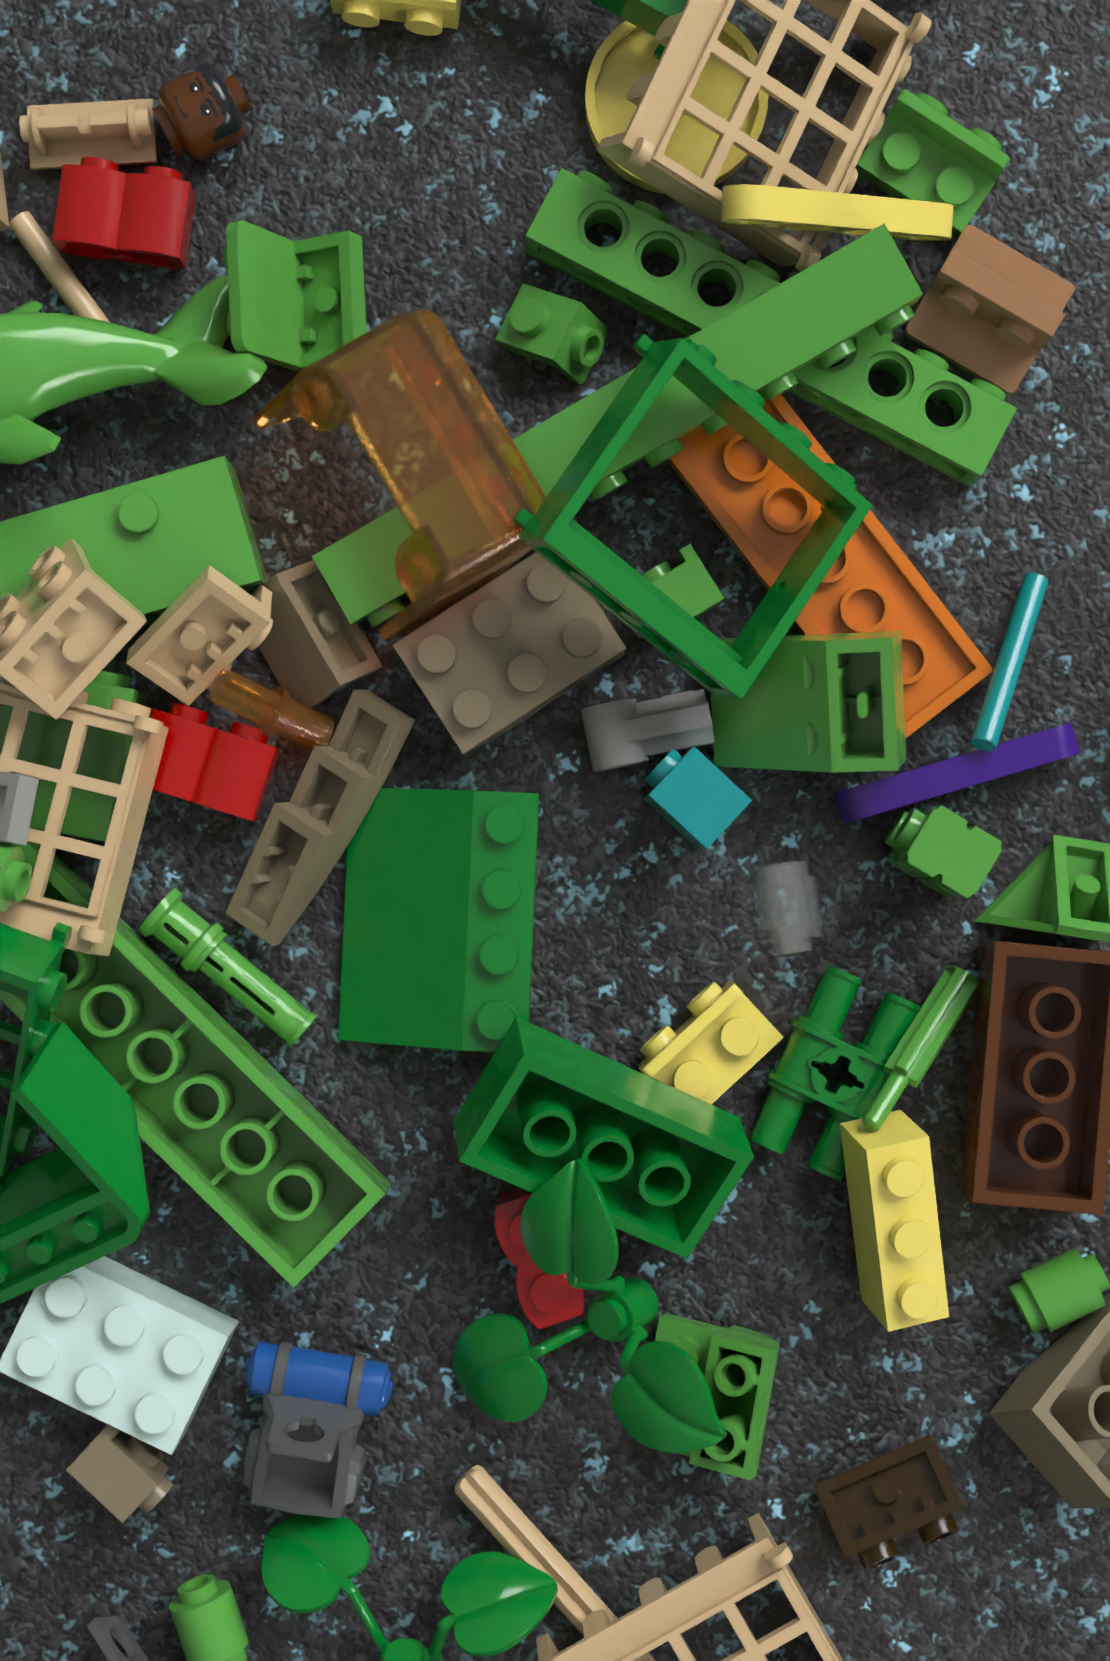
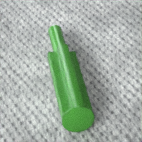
M949 966L945 969L883 1068L884 1072L890 1074L862 1119L866 1129L878 1131L908 1084L915 1088L918 1087L979 989L978 981L968 971L956 966Z

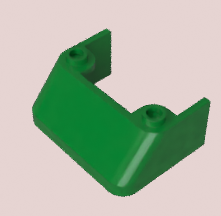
M64 1022L53 1026L10 1093L59 1148L4 1174L3 1177L0 1176V1304L132 1244L138 1238L150 1214L134 1102L129 1094Z

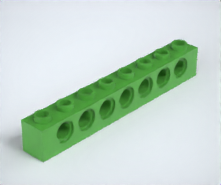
M561 168L525 235L527 254L686 338L781 284L779 283L780 275L769 266L755 260H747L746 264L741 263L724 254V246L712 236L698 230H692L689 235L667 224V215L657 207L640 200H636L631 205L612 195L611 186L603 179L582 170L576 176ZM605 223L613 226L618 231L620 238L611 246L599 247L592 244L587 239L585 233L593 225ZM664 253L671 257L676 265V269L667 276L656 277L649 274L643 268L641 262L649 254ZM718 282L728 288L732 300L724 306L713 307L703 302L698 294V289L705 283ZM875 327L852 339L857 350L844 358L843 363L822 370L819 363L814 361L794 373L799 384L788 390L790 393L969 487L982 476L1017 410L1015 406L1004 401L1006 394L995 385L980 379H972L969 383L948 372L949 364L938 355L923 349H916L912 353L891 342L893 335L890 332L880 337ZM875 370L890 372L897 379L899 385L898 394L891 397L878 395L869 385L868 374ZM940 399L947 402L954 412V424L948 427L933 424L925 412L926 401Z

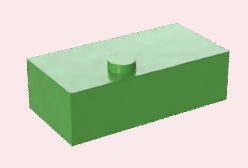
M225 456L0 522V599L8 593L16 597L32 579L28 573L36 559L51 545H55L60 549L69 538H72L82 547L93 572L144 614L147 622L142 627L152 625L208 565L212 566L250 595L259 585H263L268 581L236 470Z

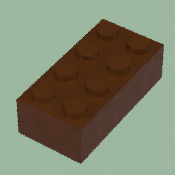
M982 939L960 1192L972 1203L1104 1215L1110 1146V951Z

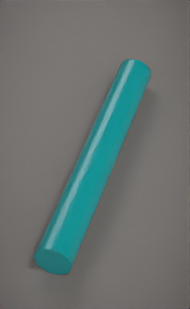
M1026 573L1023 577L971 739V744L978 749L984 751L996 750L1048 586V579L1041 574Z

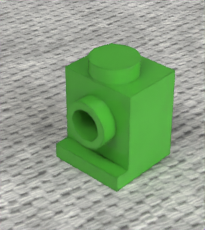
M691 544L679 550L676 557L679 563L678 567L672 570L668 562L665 561L642 575L696 620L720 606L724 600L722 593Z

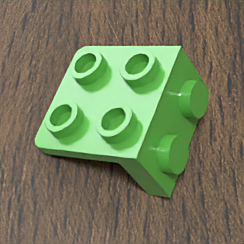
M244 220L230 222L226 227L227 245L224 249V264L228 272L230 310L227 314V329L235 351L238 353H251L265 362L303 374L368 363L362 236L348 230L293 241Z

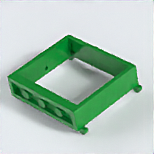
M640 334L633 344V348L643 359L534 516L524 508H519L512 520L523 530L518 537L521 541L708 691L715 695L742 700L873 505L855 490L857 485L854 484L855 478L835 464L824 463L809 450L812 442L802 431L788 423L777 422L762 408L765 401L758 392L745 383L737 380L731 381L714 366L717 362L716 357L704 345H697L690 338L653 342L647 335ZM672 375L822 505L820 508L822 513L731 647L573 520Z

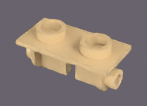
M153 98L27 106V115L20 116L19 125L23 142H29L30 169H62L63 164L80 165L81 158L83 157L103 158L113 161L118 165L157 163L155 113L152 109L154 107Z

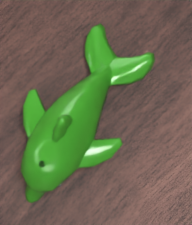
M220 276L207 283L190 297L154 335L103 320L62 313H39L43 305L33 300H29L9 313L0 314V463L23 464L55 451L61 438L33 423L32 420L47 411L90 395L121 386L163 380L189 399L205 406L220 405L243 394L256 384L268 368L265 362L251 353H233L223 349L228 331L227 314L230 310L228 276Z

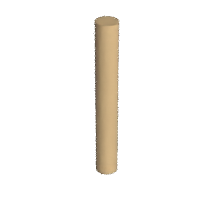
M25 211L15 216L9 223L10 229L73 315L110 322L31 213Z

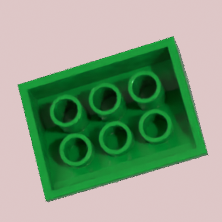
M401 788L380 789L347 846L338 1040L459 1051L495 1052L516 1017L529 1022L539 793Z

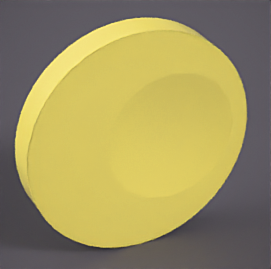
M726 20L717 40L754 64L758 56L756 49L743 32ZM628 21L621 23L603 41L588 71L585 90V116L588 130L596 149L603 138L626 131L637 108L635 104L627 100L628 92L638 77L654 72L659 62V59L653 57L659 45L655 41V36ZM709 56L690 97L727 121L746 79L712 56ZM760 88L740 129L757 141H759L764 127L769 98L768 94ZM682 112L663 154L700 177L719 135ZM732 145L713 186L733 175L747 161L750 155ZM600 153L604 161L628 182L645 190L664 194Z

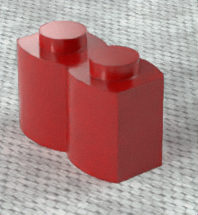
M98 157L81 158L80 165L63 164L52 241L61 253L104 261H124L141 266L170 270H186L196 194L191 183L183 181L182 174L171 168L147 166L144 168V174H126L120 172L119 165L113 161Z
M172 702L169 713L153 709L150 718L163 722V726L169 728L153 790L257 822L280 749L266 745L270 733L233 721L230 733L206 725L209 713L176 702Z
M519 1187L498 1195L495 1210V1229L502 1250L517 1267L516 1287L520 1304L529 1320L538 1329H542L582 1315L584 1310V1289L571 1288L567 1282V1273L549 1275L539 1269L532 1261L524 1246L520 1228L521 1214L532 1192Z

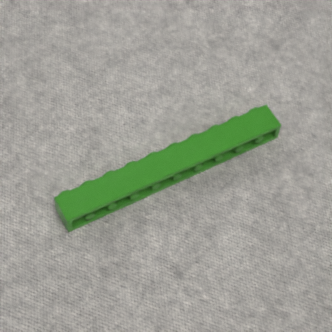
M884 223L688 338L697 345H704L714 354L717 359L714 366L731 381L737 380L750 386L761 395L766 403L799 384L794 375L798 370L816 360L821 369L824 370L855 352L857 349L852 339L875 327L881 337L914 318L915 315L910 306L917 303L923 293ZM635 369L313 555V560L349 623H361L368 619L372 628H375L405 611L406 609L401 599L416 590L423 588L428 597L459 580L461 577L456 567L475 556H478L482 565L516 547L511 536L522 529L512 519L519 508H524L534 516ZM672 375L590 493L592 498L596 501L626 484L628 480L623 471L646 459L650 468H653L684 450L679 439L702 426L707 436L729 424Z

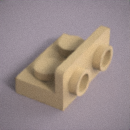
M208 565L128 649L126 664L189 706L205 689L214 691L223 683L232 668L233 660L245 648L252 651L265 640L273 625V619L270 618L272 592L263 585H259L250 595L212 566Z

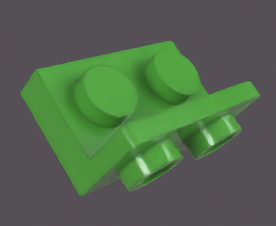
M903 89L895 100L881 130L874 140L869 143L855 169H857L859 176L893 198L953 205L952 236L958 240L962 231L968 225L1010 161V157L1001 151L1000 143L986 131L979 128H970L968 130L948 117L947 109L937 99L924 93L914 95L910 91Z

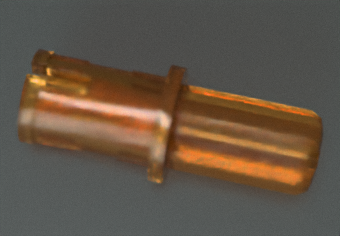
M221 670L216 675L214 683L210 688L209 698L212 702L255 722V728H258L257 732L264 736L273 733L295 743L310 753L314 746H326L332 736L334 729L333 718L296 702V700L290 698L289 692L280 686L269 690L233 671Z

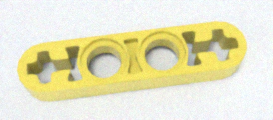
M740 184L723 187L721 222L735 225L863 236L885 223L893 239L945 241L952 238L954 206L940 202Z

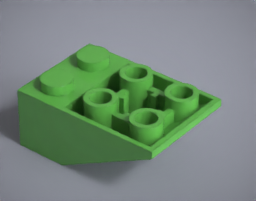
M901 631L784 636L742 700L711 693L715 766L829 773L898 771L906 760ZM736 638L720 640L731 647Z

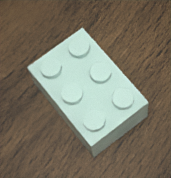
M104 1256L34 1288L0 1359V1372L172 1455L184 1437L239 1321Z

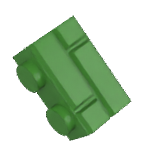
M942 805L921 808L919 810L913 808L910 812L903 810L892 824L884 839V843L891 846L887 854L889 855L888 863L911 877H921V883L944 897L969 898L972 895H976L1002 852V841L977 826L967 827L966 819Z

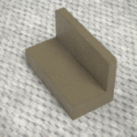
M314 560L277 573L263 584L264 587L272 592L270 618L273 619V625L265 640L258 647L299 715L311 711L333 693L370 677L383 667L359 624L349 623Z

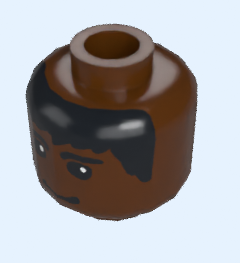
M204 63L160 86L158 91L160 104L152 109L176 156L186 152L192 160L204 161L240 143L245 138L246 126L242 115L251 111L252 107L235 74L223 79L217 68L211 64Z

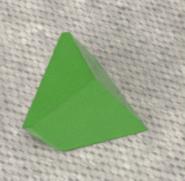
M1053 835L1048 846L975 919V922L1110 943V843Z

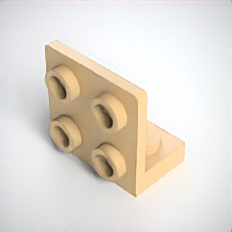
M69 538L60 549L55 545H51L36 559L28 573L32 579L16 597L8 593L0 599V675L56 720L147 622L141 611L93 572L82 547L72 538Z

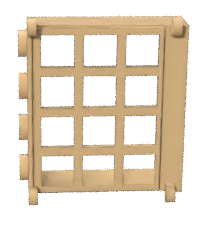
M688 0L683 11L666 18L656 33L655 41L663 45L665 49L654 72L638 77L628 92L627 100L635 104L637 108L626 131L603 138L596 151L779 267L796 265L795 269L801 272L820 261L821 251L826 246L830 233L792 230L789 235L779 228L735 225L721 222L722 191L713 185L732 145H735L768 167L761 185L778 186L781 177H784L800 189L849 194L858 177V171L855 167L866 145L874 140L883 126L885 114L882 110L893 88L900 84L910 69L912 57L909 53L914 43L921 41L926 36L932 21L921 12L915 13L911 24L906 26L870 0H806L838 22L828 42L794 18L801 0H784L780 8L769 0H739L773 23L754 64H752L717 40L736 0ZM850 32L877 50L868 69L842 51ZM786 33L821 56L802 97L767 74ZM709 56H712L746 79L727 121L690 97ZM834 66L861 84L842 124L816 107V103ZM759 88L795 112L776 153L740 130ZM682 112L719 135L700 177L663 154ZM808 121L835 139L816 179L789 162Z
M0 675V704L13 707L0 755V771L14 772L57 783L45 830L40 831L29 828L27 841L41 845L28 893L22 902H14L8 911L0 912V923L50 941L53 928L59 922L72 927V934L66 947L67 949L86 954L109 956L169 728L163 726V722L149 718L151 708L113 698L109 710L87 704L89 693L82 691L58 717L59 719L73 722L61 769L18 760L17 756L29 711L47 716L51 715ZM88 726L133 736L121 784L76 774ZM72 787L117 798L104 846L60 836ZM56 848L101 859L88 908L44 897Z
M759 1513L748 1518L755 1538L753 1543L726 1558L722 1557L717 1546L705 1548L695 1557L698 1574L670 1590L666 1589L661 1578H653L647 1581L638 1591L641 1606L613 1622L610 1621L603 1609L592 1612L582 1622L584 1638L566 1649L558 1652L548 1633L536 1638L538 1661H634L667 1641L671 1644L680 1661H696L681 1633L723 1610L744 1648L721 1661H768L765 1656L766 1654L806 1631L823 1661H843L788 1565L793 1558L790 1548L786 1542L780 1545L776 1544ZM777 1579L798 1617L756 1640L735 1603Z

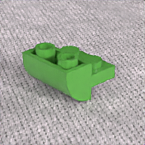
M669 1313L659 1316L655 1341L671 1342L681 1347L696 1362L709 1386L717 1416L727 1432V1436L713 1446L699 1451L677 1454L690 1457L689 1464L751 1481L757 1476L779 1343L764 1334L736 1325L724 1328Z

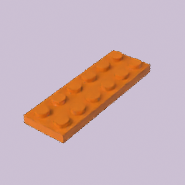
M782 394L764 404L762 408L777 422L788 423L802 431L812 442L809 450L824 463L835 464ZM727 425L707 436L701 426L679 439L684 450L667 461L765 589L769 591L822 513L820 510L822 505L732 426ZM869 510L793 623L801 635L901 631L905 739L994 671L871 510Z

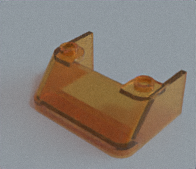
M418 308L398 314L303 368L253 419L258 429L262 430L302 416L312 428L321 432L340 428L348 422L401 511L413 534L397 550L395 558L396 575L412 603L378 630L384 641L429 622L492 581L531 550L528 545L518 538L523 530L512 519L519 508H524L534 516L546 496L445 325L430 310Z

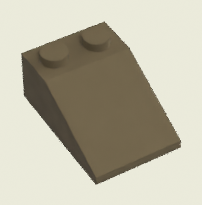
M1110 1294L1104 1298L1106 1306L1082 1317L1021 1372L989 1413L1072 1509L1110 1508Z

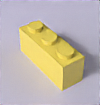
M901 1110L890 1112L878 1131L866 1129L862 1122L863 1118L840 1123L861 1300L888 1332L949 1317L929 1136Z

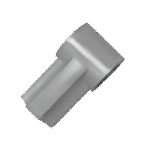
M704 689L666 695L642 702H637L636 698L623 699L581 709L593 772L636 765L649 761V756L668 753L672 749L678 751L715 742L712 719Z

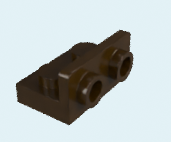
M931 1434L814 1484L848 1566L861 1563L865 1571L878 1568L895 1560L900 1556L897 1547L920 1537L923 1545H930L959 1531L956 1521L965 1517V1507Z

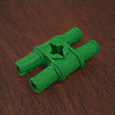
M828 964L805 1015L798 1014L796 1019H792L790 1024L794 1028L774 1072L769 1070L767 1074L769 1078L767 1084L772 1086L750 1135V1140L783 1155L806 1104L813 1105L815 1100L827 1105L825 1110L830 1113V1116L820 1135L808 1166L842 1182L846 1171L840 1123L864 1117L890 1074L884 1072L885 1064L918 1014L921 1006L886 991L863 1043L856 1040L855 1045L843 1041L845 1035L839 1031L862 979ZM839 1056L845 1057L843 1067L851 1073L852 1077L858 1080V1083L835 1081L831 1089L825 1088L827 1078L811 1062L817 1061L821 1064L823 1062L834 1064Z

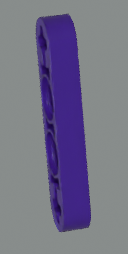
M1067 723L997 744L994 751L980 749L833 794L842 824L1067 758L1081 752L1072 723Z

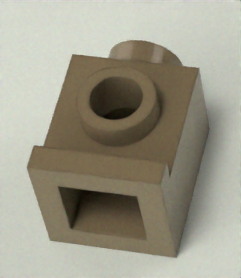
M108 1424L101 1429L66 1469L72 1477L122 1523L125 1522L137 1507L145 1514H148L173 1486V1483L164 1476L169 1467L161 1461L164 1456L160 1449Z

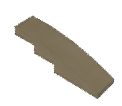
M353 690L329 746H314L290 801L274 803L227 908L226 914L271 946L279 945L319 891L355 835L384 784L415 719L369 690Z

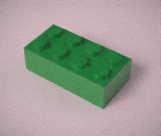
M518 1017L514 1019L453 1121L459 1162L532 1193L552 1178L567 1163L575 1159H582L605 1198L616 1229L688 1259L754 1158L740 1117Z

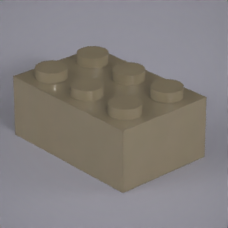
M536 552L393 644L396 652L465 757L473 754L624 656L626 646L596 600Z

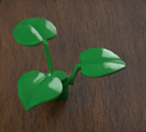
M575 1159L567 1163L552 1178L534 1191L525 1203L520 1221L522 1240L532 1261L543 1272L549 1275L567 1273V1282L571 1288L602 1292L591 1300L586 1320L533 1347L529 1345L528 1336L523 1324L512 1315L502 1313L489 1314L476 1320L462 1333L454 1350L453 1370L457 1383L461 1386L463 1394L489 1416L503 1422L514 1423L523 1421L534 1415L542 1407L547 1394L546 1375L540 1364L535 1360L536 1358L590 1331L597 1337L609 1342H620L627 1338L619 1358V1366L627 1375L615 1383L610 1397L616 1417L628 1434L639 1443L651 1449L669 1453L694 1452L719 1443L727 1436V1432L717 1416L706 1379L692 1357L681 1347L671 1342L652 1341L637 1349L639 1343L648 1336L644 1327L652 1323L657 1316L658 1299L656 1293L646 1281L637 1277L624 1279L618 1275L611 1280L608 1279L616 1268L619 1256L618 1238L612 1216L596 1180L582 1159Z
M297 1514L279 1522L264 1536L261 1573L264 1586L273 1601L284 1610L292 1613H314L328 1607L336 1599L341 1589L348 1596L375 1644L377 1653L380 1656L379 1661H443L441 1651L447 1634L453 1628L456 1643L465 1654L486 1657L502 1653L518 1644L537 1627L549 1612L558 1592L557 1583L553 1577L512 1555L495 1551L473 1554L455 1565L443 1582L441 1599L443 1606L450 1615L439 1621L430 1648L426 1649L419 1641L409 1638H400L389 1643L385 1639L358 1588L350 1580L367 1567L371 1557L367 1539L357 1525L343 1516L339 1519Z

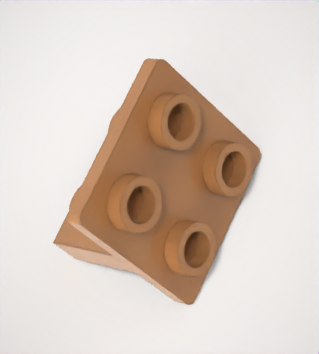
M967 225L916 309L915 317L906 326L904 334L909 339L974 377L995 385L1006 395H1012L1017 390L1038 352L1053 337L1066 315L1062 311L1074 293L1075 287L1071 282L977 227Z

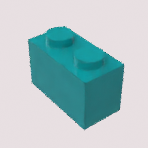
M694 746L683 757L675 749H672L644 779L653 788L645 796L644 800L698 850L708 849L752 801Z

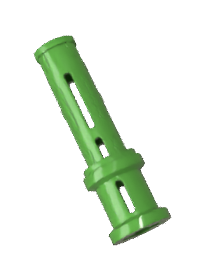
M177 888L170 891L143 922L138 932L144 937L153 935L182 959L180 967L186 972L192 971L195 974L198 970L202 971L237 1000L241 1006L249 1010L284 1039L289 1047H292L317 1015L314 1012L311 1013L277 985L267 974L259 970L224 941L227 934L224 932L225 928L218 922L210 925L182 901L183 893Z

